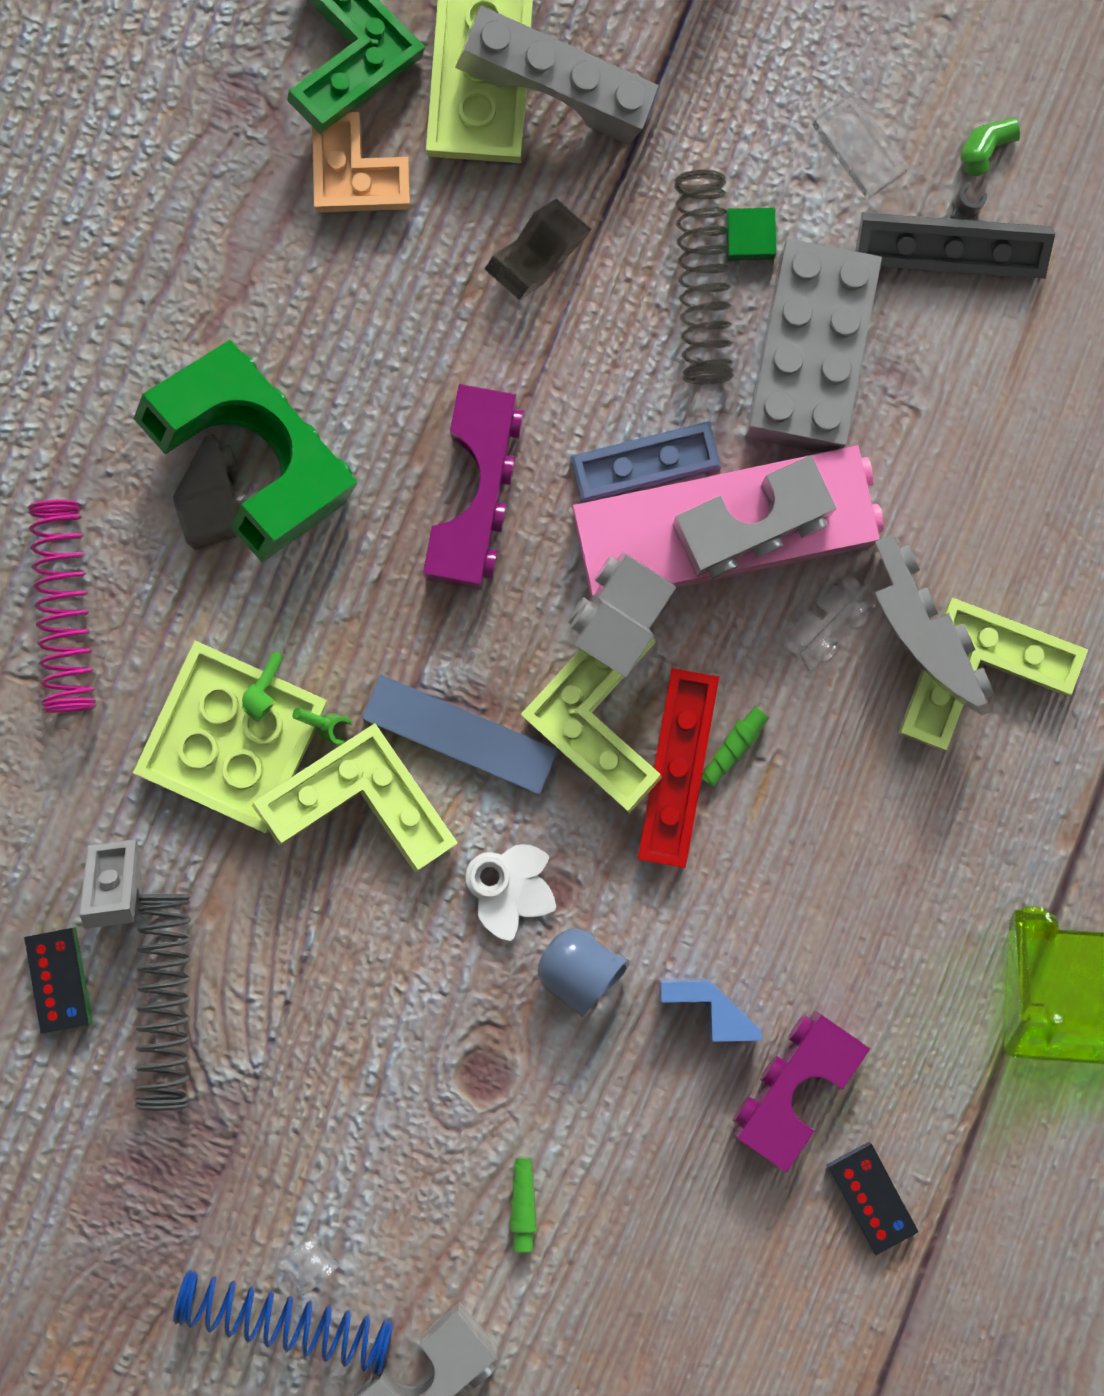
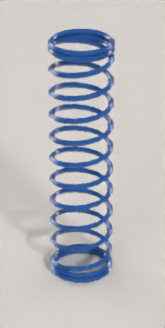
M189 1270L183 1279L173 1315L175 1325L179 1323L181 1326L186 1321L189 1328L193 1327L200 1319L206 1307L205 1327L210 1333L216 1329L226 1309L224 1328L225 1334L229 1338L237 1331L246 1312L244 1338L248 1343L256 1336L265 1316L263 1340L268 1348L275 1341L285 1319L283 1349L287 1353L294 1346L305 1321L302 1353L305 1358L312 1353L324 1326L322 1341V1359L324 1362L331 1358L344 1328L341 1363L344 1367L350 1363L364 1330L360 1362L361 1369L365 1372L374 1358L372 1374L377 1373L379 1376L382 1373L393 1330V1321L385 1320L382 1323L365 1364L370 1327L369 1315L363 1318L346 1359L351 1319L350 1310L344 1313L333 1343L327 1353L332 1311L331 1306L328 1305L323 1312L314 1338L307 1350L312 1312L311 1300L306 1303L295 1333L288 1345V1332L293 1305L292 1295L287 1298L276 1328L268 1341L274 1298L273 1290L268 1293L257 1323L249 1336L250 1315L255 1291L253 1285L248 1290L232 1330L229 1331L235 1281L230 1283L220 1311L210 1328L211 1306L217 1278L215 1276L211 1278L202 1304L192 1323L191 1306L198 1274L196 1271L192 1272V1270Z

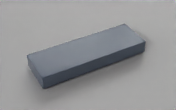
M710 421L570 456L582 503L610 498L718 471L722 467Z

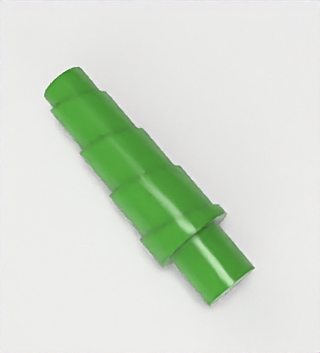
M754 706L743 721L738 719L732 731L724 739L722 746L714 754V758L704 769L702 779L714 787L719 779L728 772L732 765L761 736L758 732L769 720V717Z
M519 1157L515 1158L510 1232H513L514 1252H532L533 1232L538 1231V1228H536L532 1158Z

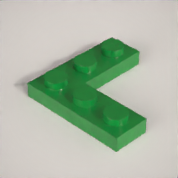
M308 0L351 44L289 89L287 101L319 134L323 133L423 57L425 46L380 0Z

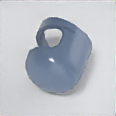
M570 928L561 932L550 942L540 958L537 972L540 982L551 994L583 1017L593 1003L623 976L630 965V960L620 953L616 955L604 948L586 930Z

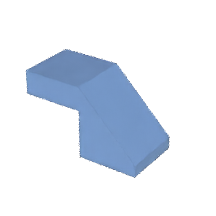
M707 978L659 979V1000L662 1003L708 1002V1037L712 1042L762 1041V1031Z

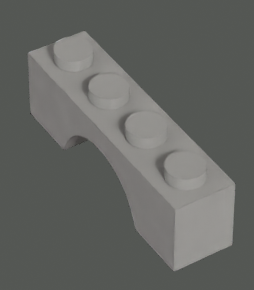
M482 5L472 22L455 68L497 87L520 86L550 95L574 109L583 118L586 126L628 145L643 129L659 86Z

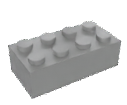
M789 238L786 239L780 254L745 438L820 453L842 449L846 446L880 271L881 256Z

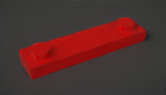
M671 668L653 765V768L661 774L662 778L648 793L637 855L638 860L686 868L720 676Z

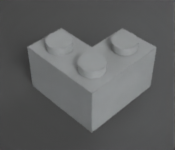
M622 551L617 559L612 556L608 557L594 580L600 584L599 588L590 601L584 597L579 601L570 615L568 623L571 624L569 634L575 646L622 676L627 677L654 636L650 631V627L676 589V586Z

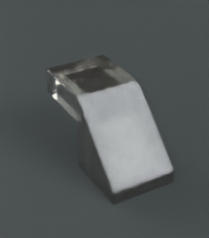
M555 199L535 211L517 240L494 254L484 270L517 299L522 300L549 279L587 237L591 228L558 199Z

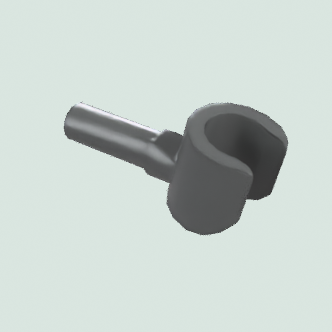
M971 182L965 183L952 202L953 213L950 215V219L965 220L974 218L984 206L987 200V193L985 192L978 203H970L966 200L964 194L971 185Z

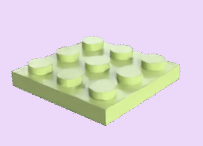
M194 640L133 773L263 833H268L269 830L252 807V804L296 774L316 731V727L293 719V711L295 708H301L322 716L329 701L274 676L265 693L275 701V704L261 721H255L244 712L242 698L244 692L256 683L263 671Z

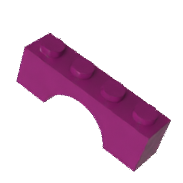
M463 384L458 386L450 428L452 441L463 447L475 460L480 471V483L476 497L464 513L449 522L431 527L423 575L426 580L482 590L484 578L493 579L498 551L490 550L493 531L502 532L507 504L499 503L502 484L511 485L515 457L507 456L511 437L520 438L524 410L516 409V394Z

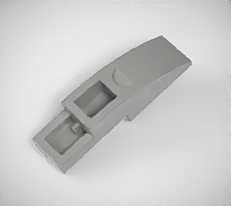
M894 534L875 541L893 585L879 590L875 594L906 649L921 668L941 688L960 703L980 715L990 713L991 710L986 698L995 694L984 668L976 671L972 668L967 654L976 649L965 624L963 623L955 627L949 613L933 620L930 619V617L939 613L928 588L926 587L919 591L917 589L912 574L920 571L909 544L900 547Z

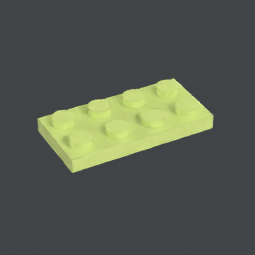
M438 0L426 141L427 157L521 163L527 88L520 86L497 87L455 68L472 22L481 5L531 28L533 0Z

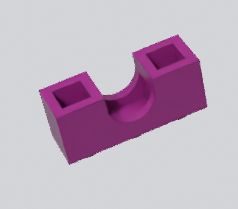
M814 1011L810 1018L803 1015L798 1020L788 1036V1040L793 1042L782 1059L776 1055L770 1061L760 1078L765 1085L755 1099L748 1096L743 1101L732 1120L737 1124L733 1132L740 1141L786 1173L815 1132L806 1122L794 1114L792 1095L795 1088L805 1079L822 1077L843 1090L870 1050L868 1046L817 1011Z

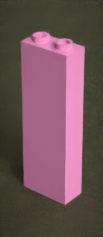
M859 445L812 455L837 508L830 517L826 518L829 526L805 538H801L798 531L781 539L784 545L782 548L761 558H756L754 551L737 558L736 561L739 567L713 579L709 572L698 577L696 576L673 526L675 516L721 496L727 510L736 520L749 524L760 522L769 514V501L761 485L765 476L807 456L573 505V517L590 596L592 598L600 586L594 580L602 565L609 556L617 559L622 551L673 583L676 588L872 547L876 544L875 541L880 539L879 533L884 531V521L879 504L872 505L868 486L873 485L871 463L868 457L861 458Z

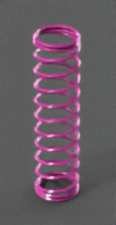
M65 499L37 501L27 507L29 509L27 513L31 516L44 518L33 523L29 530L37 536L46 537L36 541L30 547L34 553L47 556V558L35 562L31 568L37 573L49 575V577L37 581L33 587L38 592L52 595L37 601L35 607L39 611L55 614L39 620L36 626L43 631L59 633L41 639L37 645L44 650L62 652L43 658L39 665L49 670L66 671L47 676L40 682L46 688L67 690L43 699L41 703H43L42 706L44 708L42 710L47 713L91 710L96 707L94 704L96 700L93 698L56 699L93 692L95 688L92 686H64L45 683L61 677L90 673L94 670L91 667H63L44 664L57 658L86 654L92 651L90 648H62L43 645V643L54 639L89 634L91 632L89 629H61L41 625L51 620L87 615L89 613L88 610H59L39 606L42 603L56 599L86 596L88 594L86 591H57L38 587L40 584L70 577H84L86 575L85 572H55L37 568L38 565L66 558H82L85 556L82 552L53 553L35 549L38 545L63 539H81L84 536L81 533L50 534L34 530L36 526L53 521L81 519L82 516L78 514L82 510L79 508L81 504L74 500Z

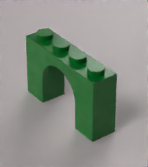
M231 340L218 346L143 393L133 418L165 455L201 431L223 424L249 429L261 436L271 446L279 461L280 478L243 502L230 525V528L262 563L345 505L358 483L352 475L349 466L328 449L321 441L315 428L301 419L289 405L285 395L265 379L257 370L252 358L246 353L241 352Z

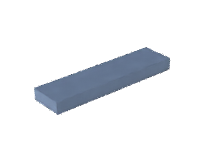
M381 674L361 718L539 795L558 753V749Z

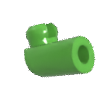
M1015 117L982 125L971 131L960 155L961 161L964 162L966 174L969 176H980L987 173L990 169L988 158L992 155L994 148L1020 140V128Z

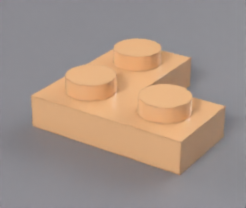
M349 112L321 134L312 127L314 208L316 213L411 209L409 158H362L361 117L359 112Z

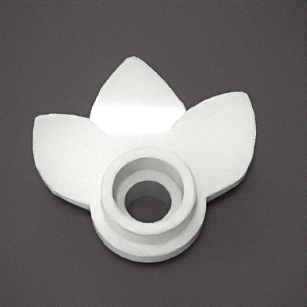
M520 844L508 849L502 855L493 852L482 853L476 856L467 867V886L471 893L479 898V919L491 933L501 939L513 940L518 928L519 915L523 917H537L556 910L555 898L550 887L538 876L549 859V855L541 849L532 845ZM487 867L495 868L500 875L498 883L493 886H487L481 880V872Z

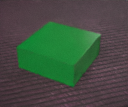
M775 207L727 209V261L775 259L777 254Z

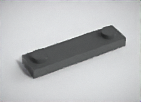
M861 212L855 251L881 256L880 267L1046 279L1055 232L1053 226Z

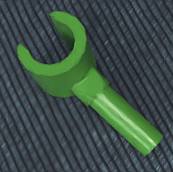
M275 651L272 653L260 678L244 692L242 698L244 712L258 722L266 716L275 704V701L265 693L284 658L282 654Z
M295 708L292 714L293 719L316 727L323 739L337 745H342L346 741L335 738L333 734L335 724L343 722L352 725L351 719L334 713L319 716L301 708Z

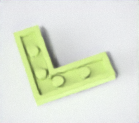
M953 597L948 599L943 615L949 613L955 627L963 623L965 624L976 649L967 654L974 671L977 670L979 663H982L1062 695H1072L1088 649ZM922 669L898 734L945 751L948 748L964 704L941 688Z
M653 637L646 646L645 650L643 651L639 659L637 660V662L635 663V665L656 643ZM580 649L521 713V716L630 814L660 781L662 776L592 714L624 676Z
M375 723L252 804V807L280 846L360 793L415 873L457 844L455 838Z

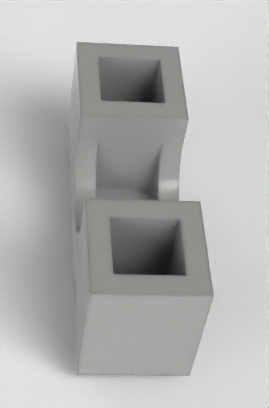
M812 455L765 476L761 485L769 501V514L760 522L749 524L736 520L727 510L721 496L675 516L673 526L697 577L706 572L710 573L712 579L739 567L736 561L737 558L753 551L756 558H761L782 548L784 545L781 539L798 531L801 538H805L829 526L826 518L830 517L837 508Z
M459 1302L422 1333L419 1346L427 1354L434 1366V1374L427 1382L417 1386L404 1385L397 1381L389 1370L383 1366L382 1373L379 1376L375 1373L349 1396H454L468 1383L475 1388L493 1373L496 1367L492 1363L496 1360L498 1347L463 1304Z

